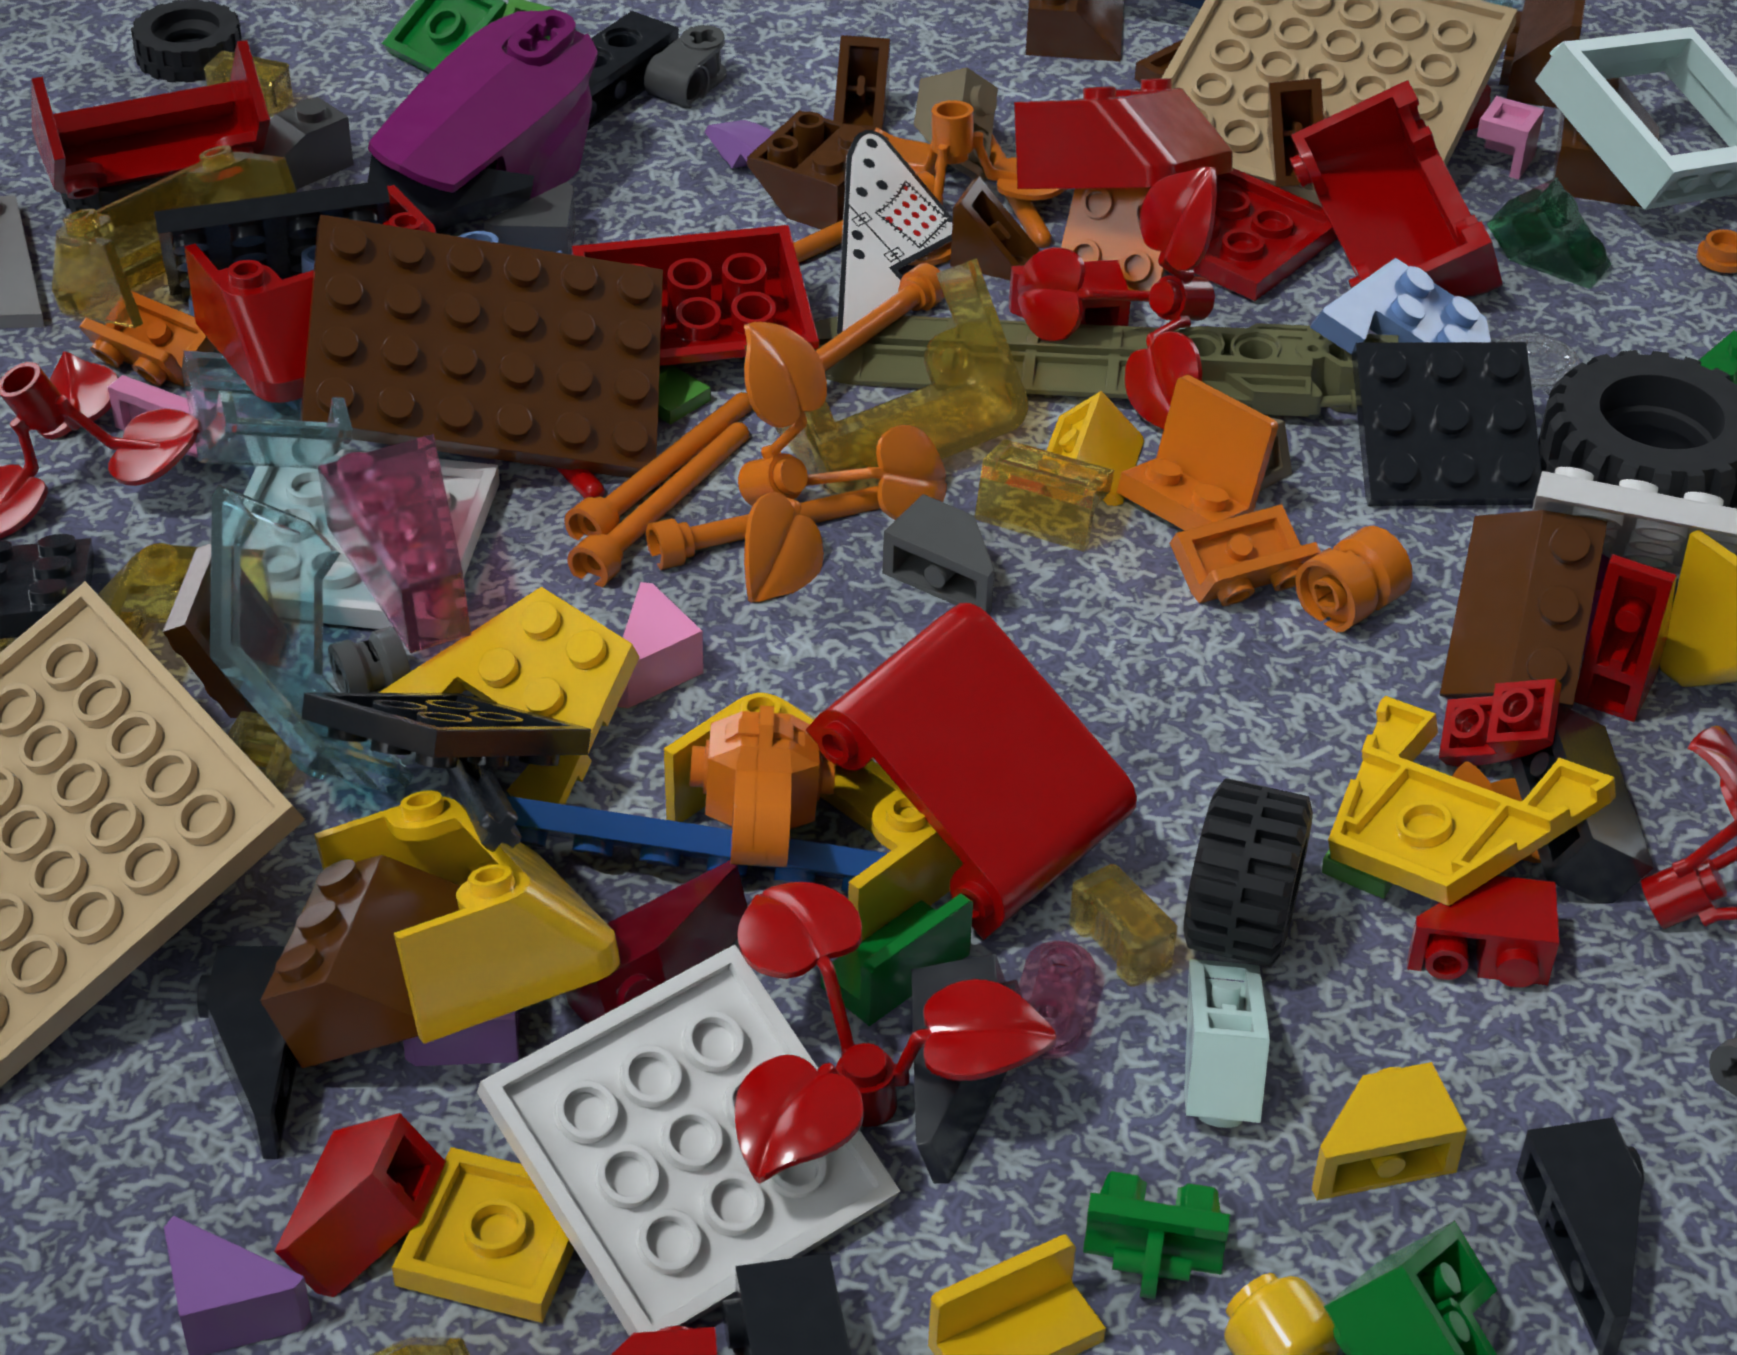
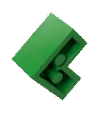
M1456 1221L1441 1227L1380 1260L1324 1305L1325 1310L1334 1323L1333 1335L1346 1355H1497L1473 1315L1497 1289Z

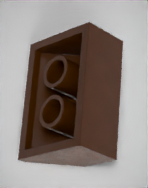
M1029 0L1025 55L1120 62L1124 0Z
M1586 0L1524 1L1523 11H1517L1516 24L1506 44L1499 85L1508 86L1506 99L1525 104L1558 108L1535 80L1552 57L1549 53L1557 45L1565 41L1579 40Z
M1620 77L1606 79L1659 141L1660 127ZM1561 112L1551 194L1642 207Z
M1548 510L1479 515L1474 517L1440 696L1456 699L1493 696L1495 683L1556 678L1562 684L1559 704L1572 709L1608 521Z
M382 854L358 862H354L351 859L340 860L326 867L317 876L311 894L296 921L295 928L281 957L276 963V968L260 1000L301 1068L418 1036L394 933L459 911L456 892L461 885Z

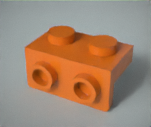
M129 290L105 325L85 318L79 326L93 343L90 350L97 358L115 368H119L123 361L133 365V370L139 376L157 386H162L164 381L168 380L185 387L196 378L216 348L196 325L195 317Z
M1282 504L1177 532L1170 541V546L1191 594L1199 604L1219 599L1222 606L1239 603L1253 595L1255 592L1254 588L1271 583L1275 591H1282L1296 586L1295 578L1298 568L1312 557L1321 553L1317 542L1301 546Z

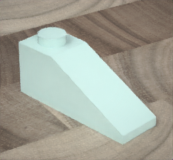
M1189 958L1184 1084L1186 1116H1196L1205 1124L1222 1128L1237 1127L1242 1124V1121L1261 1123L1270 1036L1260 966ZM1205 977L1220 978V979H1230V980H1241V981H1245V982L1228 981V980H1218V979H1208V978H1205Z

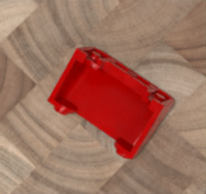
M1409 80L1291 135L1298 155L1290 158V163L1301 187L1311 183L1356 275L1348 280L1351 288L1395 258L1409 267L1414 266L1422 269L1432 278L1435 284L1453 296L1466 298L1482 295L1503 285L1492 240L1482 221L1478 222L1475 214H1470L1436 148L1429 126H1426L1424 120L1420 118L1417 107L1420 105L1419 100Z
M959 603L933 621L822 711L806 728L808 734L818 744L822 754L833 764L847 770L857 771L875 759L917 810L925 816L929 824L963 863L950 879V893L952 899L962 893L973 901L972 927L983 940L1130 817L1137 804L1134 785L1124 770L994 619L981 607L972 603Z

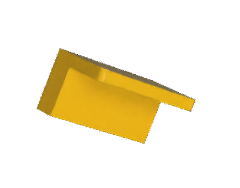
M1100 391L1059 416L1034 484L1042 493L1057 495L1084 479L1107 505L1119 506L1123 504L1125 499L1124 496L1117 493L1121 473L1136 466L1144 438L1111 400Z
M1066 1234L1060 1235L934 1293L930 1302L928 1347L934 1355H1076L1104 1342L1106 1327L1072 1282L1076 1247Z

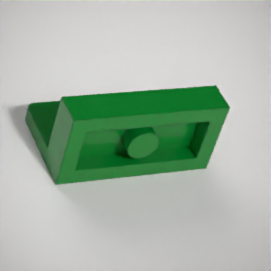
M961 893L935 910L926 902L920 900L864 939L854 952L834 960L832 963L836 971L844 1006L865 1024L871 1026L912 996L911 969L963 960L969 956L973 901ZM821 974V988L826 991L824 980Z

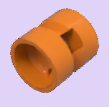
M1374 525L1366 526L1342 539L1333 549L1327 548L1298 568L1295 578L1296 593L1305 612L1320 622L1330 617L1331 620L1324 623V625L1336 633L1345 632L1366 619L1375 610L1382 609L1410 589L1413 580L1412 564L1407 551L1394 535L1386 529Z

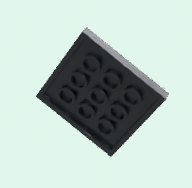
M386 180L154 211L170 295L182 294L183 302H189L191 288L184 246L196 244L218 270L229 268L233 263L241 260H255L273 269L281 279H285L302 273L301 254L306 248L316 246L320 215L383 224L389 220L390 199Z

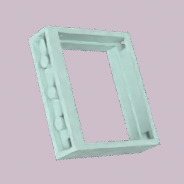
M1692 27L1565 41L1557 45L1549 53L1552 57L1535 81L1644 210L1737 194V77ZM1665 72L1729 147L1671 156L1606 79Z

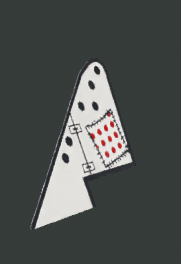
M864 130L858 133L846 155L837 335L898 293L900 280L903 277L898 271L900 268L946 245L952 240L953 217L888 139L873 130Z

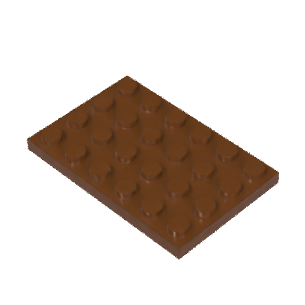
M320 215L317 228L299 432L567 470L585 469L596 474L630 478L657 458L663 269Z

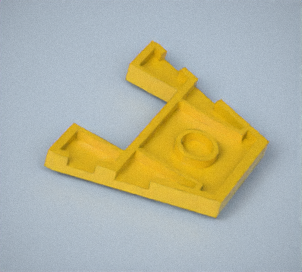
M540 587L379 693L462 694L463 691L468 690L486 701L591 728L589 754L600 727H608L640 656L631 642L545 588ZM560 755L558 766L529 764L506 791L511 797L566 805L575 782H583L592 761L588 755Z
M1384 696L1376 710L1377 723L1373 734H1367L1362 747L1363 761L1356 780L1350 779L1329 835L1330 856L1335 861L1450 906L1609 805L1616 797L1615 777L1558 758L1523 801H1517L1413 762L1438 734L1436 713Z

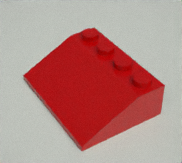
M789 225L572 246V255L663 269L660 366L746 357L747 342L744 325L752 322H767L784 326L803 337L811 344L814 350L819 349V339Z

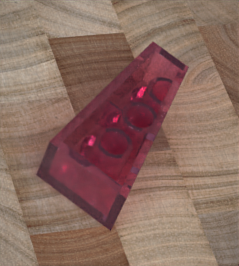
M434 434L367 453H349L340 457L338 461L317 466L327 527L409 652L414 653L471 635L463 571Z

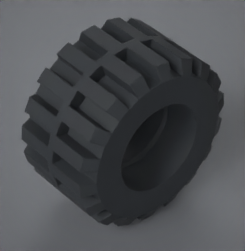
M1225 778L1213 793L1207 810L1188 890L1183 932L1189 949L1270 968L1278 960L1283 952L1292 920L1310 837L1313 810L1309 796Z

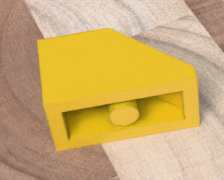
M1432 1062L1403 1068L1387 1067L1376 1073L1366 1074L1361 1077L1320 1146L1312 1184V1191L1317 1201L1457 1172L1467 1128Z

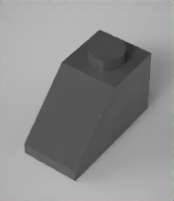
M922 494L884 531L882 573L951 604L972 603L990 614L992 612L994 567L975 516Z

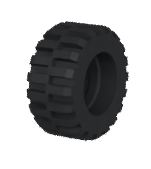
M1637 350L1621 351L1616 357H1610L1607 353L1593 357L1587 362V365L1583 362L1578 364L1555 383L1547 401L1538 440L1542 471L1555 473L1557 467H1573L1592 473L1594 475L1593 481L1619 486L1620 480H1641L1656 485L1659 488L1658 494L1684 498V494L1687 492L1708 493L1724 500L1723 506L1737 509V384L1731 382L1729 374L1718 368L1713 370L1701 366V361L1686 356L1684 360L1669 357V353L1653 351L1651 355L1638 354Z

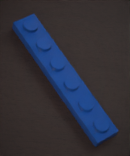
M506 796L519 818L515 826L521 835L520 842L525 845L545 847L547 836L573 839V851L596 856L612 857L614 846L640 849L639 861L656 865L679 867L681 856L706 859V871L718 867L731 858V829ZM789 838L787 868L754 867L774 869L773 881L784 884L791 882L814 883L815 876L842 879L841 891L848 893L849 881L887 853ZM738 865L740 877L747 876L748 866L751 865Z

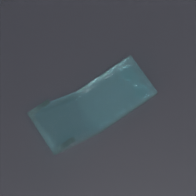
M184 351L182 376L190 415L197 419L201 427V433L197 435L195 441L199 463L320 469L351 442L353 428L344 398L332 397L328 422L300 421L302 398L284 403L262 400L253 393L221 353Z
M218 485L212 494L210 658L293 751L290 755V760L301 771L316 779H324L327 774L341 778L352 788L369 794L372 789L394 795L406 789L414 775L396 755L372 751L370 749L371 739H368L367 742H348L327 737V726L301 719L304 692L338 693L323 676V579L339 557V551L309 521Z

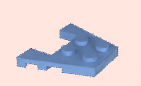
M1397 258L1325 306L1310 326V328L1350 354L1356 343H1363L1369 329L1376 334L1398 335L1399 342H1491L1487 318L1479 313L1472 302L1464 297L1453 296L1435 284L1425 271L1418 267H1409Z

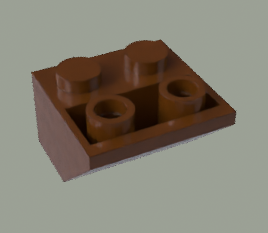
M799 110L747 156V166L787 219L822 230L844 218L846 155L855 136L867 129L861 126H849L829 120L816 112Z

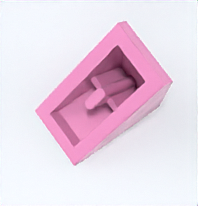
M640 582L623 635L624 639L633 644L640 657L617 707L623 708L637 705L704 673L703 631L653 583Z

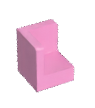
M1496 96L1480 118L1477 137L1486 139L1484 148L1513 156L1509 177L1519 180L1535 157L1544 109Z

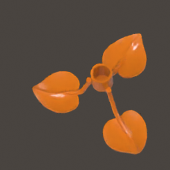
M943 101L932 107L931 144L898 138L878 127L874 130L889 138V142L916 174L927 171L932 175H936L933 195L941 204L948 164L965 162L968 159V154L973 149L976 151L986 178L997 181V191L1002 195L1015 199L1038 201L1053 198L1067 190L1017 189L1016 157L998 160L992 166L983 145V133L974 132L973 107L963 101ZM951 242L908 265L917 266L922 263L938 265L951 260Z
M752 322L744 325L747 342L744 378L749 402L757 416L767 424L776 428L790 426L772 445L762 447L761 454L763 458L745 463L738 476L740 493L744 500L752 505L746 525L744 550L748 602H761L774 597L795 593L810 583L821 571L824 556L821 533L812 519L799 515L801 504L799 501L794 500L806 486L871 478L879 479L877 490L879 506L885 514L896 520L922 494L943 502L946 496L947 484L945 482L946 471L932 440L922 430L911 425L895 426L882 434L876 447V458L879 467L808 475L807 469L801 460L790 454L781 453L807 426L805 412L817 410L825 403L827 396L826 374L817 352L811 344L796 332L773 323Z

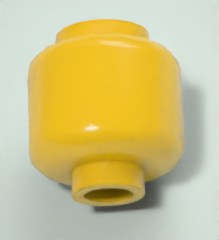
M1274 1273L1263 1274L1245 1285L1232 1298L1225 1310L1229 1321L1224 1330V1338L1228 1349L1233 1355H1337L1340 1349L1333 1335L1334 1323L1324 1308L1326 1304L1309 1283L1302 1278L1296 1276L1278 1278Z

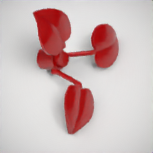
M1200 167L1167 176L1155 183L1145 196L1140 214L1142 238L1147 247L1155 251H1161L1158 257L1159 265L1173 274L1159 279L1150 291L1082 288L1085 277L1083 259L1074 251L1059 247L1046 248L1032 256L1023 267L1018 281V303L1029 329L1043 340L1062 341L1069 338L1078 329L1083 317L1081 299L1149 302L1152 310L1160 318L1172 320L1149 333L1146 337L1148 348L1133 352L1129 356L1125 367V389L1131 405L1145 420L1162 429L1165 427L1177 379L1190 375L1202 382V363L1197 346L1189 337L1174 331L1179 328H1189L1191 321H1201L1207 318L1215 303V293L1211 283L1204 277L1194 276V271L1192 270L1204 258L1212 237L1217 200L1216 168Z
M66 351L62 353L50 379L35 362H24L16 365L0 379V396L16 415L10 422V426L18 435L25 464L23 468L14 464L0 467V539L15 533L31 521L42 507L48 494V487L44 481L34 477L39 471V465L29 435L30 430H36L44 438L52 440L66 435L71 430L77 431L81 427L84 428L109 449L116 450L108 463V470L112 477L121 484L136 486L152 482L170 471L195 443L197 435L202 430L200 423L194 416L180 410L156 409L133 418L125 428L123 438L113 437L93 422L102 417L112 407L108 386L119 378L112 369L104 365L85 361Z
M1711 726L1701 731L1691 741L1688 750L1695 752L1704 759L1721 777V792L1735 821L1688 857L1672 863V866L1641 879L1642 889L1649 907L1663 929L1698 915L1704 926L1718 921L1737 920V907L1717 908L1716 901L1727 896L1725 885L1718 871L1737 861V846L1712 860L1709 858L1737 836V746L1729 733L1721 726Z
M809 882L785 883L764 890L762 894L755 895L739 922L737 936L740 952L748 965L760 974L782 979L795 978L806 974L816 965L818 966L824 980L842 1054L836 1068L832 1063H824L817 1070L802 1057L788 1054L780 1055L762 1062L744 1078L736 1096L735 1127L744 1161L752 1177L759 1184L787 1168L821 1158L836 1151L851 1140L861 1126H878L889 1121L897 1110L896 1087H904L910 1083L909 1070L922 1047H924V1063L931 1073L949 1080L970 1081L992 1077L1022 1066L1041 1056L1056 1044L1054 1028L1018 993L998 982L972 979L950 984L937 991L928 999L923 1009L924 1023L927 1029H920L911 1034L898 1063L894 1064L891 1057L879 1046L871 1043L854 1044L836 971L830 960L854 952L862 942V922L852 902L838 891L824 885Z

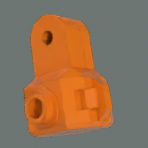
M760 706V712L741 711L713 722L710 727V740H706V746H692L690 787H703V794H706L705 815L732 829L730 864L787 868L790 830L814 822L816 801H819L820 794L833 795L836 764L825 758L818 744L806 731L810 724L791 714L774 713V706Z

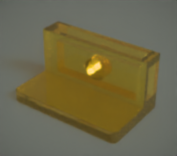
M1003 439L983 458L974 515L975 519L1084 552L1089 544L1095 508L1111 491L1114 470Z

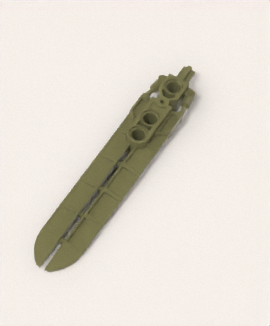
M838 316L814 322L819 339V348L837 336ZM902 316L825 371L827 380L860 386L1092 397L1102 391L1108 398L1128 399L1125 389V367L1127 360L1133 352L1148 348L1146 337L1158 328L1080 324L1078 329L1069 338L1062 341H1047L1037 337L1029 329L1025 321ZM1256 323L1249 328L1195 326L1174 331L1189 337L1197 346L1202 363L1203 383L1264 415L1309 417V415L1320 414L1321 407H1330L1336 412L1357 413L1352 355L1310 328V326ZM1367 334L1363 343H1399L1398 335Z

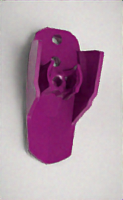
M559 10L518 11L502 17L470 36L433 69L395 109L371 138L368 150L378 161L421 184L450 193L457 191L496 159V170L534 176L530 199L567 182L580 169L592 107L589 79L596 64L598 53L594 42L588 33L584 35L576 31L574 19L567 13ZM545 36H550V40H547Z

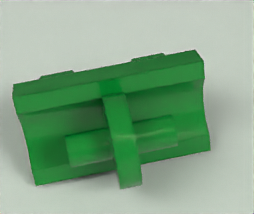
M1111 1171L1107 1174L1101 1192H1091L1083 1253L1113 1257L1112 1270L1141 1274L1142 1281L1139 1297L1155 1300L1158 1277L1189 1282L1191 1270L1221 1275L1230 1214L1221 1213L1219 1194L1215 1187L1188 1183L1185 1186L1178 1187L1175 1205L1145 1201L1147 1182L1143 1181L1139 1175Z

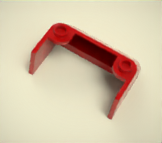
M248 40L236 43L230 82L53 114L43 76L31 78L32 131L37 149L54 190L59 193H67V197L70 199H83L93 196L99 192V188L225 164L226 168L229 169L243 168L255 163L257 160L256 155L261 153L265 147L270 117Z
M1172 78L1141 79V89L1116 90L1114 86L1083 88V98L1014 102L1017 189L1149 188L1167 176L1200 167L1216 168V176L1233 172V150L1182 88H1172Z
M395 185L387 187L390 199L389 220L384 222L383 225L437 233L432 222ZM196 244L184 246L196 325L258 398L274 403L290 402L302 398L314 270L281 279L273 269L255 260H241L233 263L229 268L218 270Z

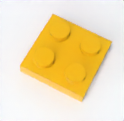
M451 1147L445 1158L446 1164L420 1222L409 1231L392 1266L394 1285L543 1323L574 1252L573 1245L522 1164Z

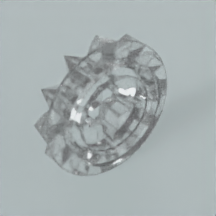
M1523 333L1510 335L1498 341L1526 342L1532 391L1534 388H1541L1549 396L1555 383L1563 378L1564 374L1580 364L1578 355L1571 347L1548 335ZM1545 361L1544 367L1536 365L1537 363L1541 364Z

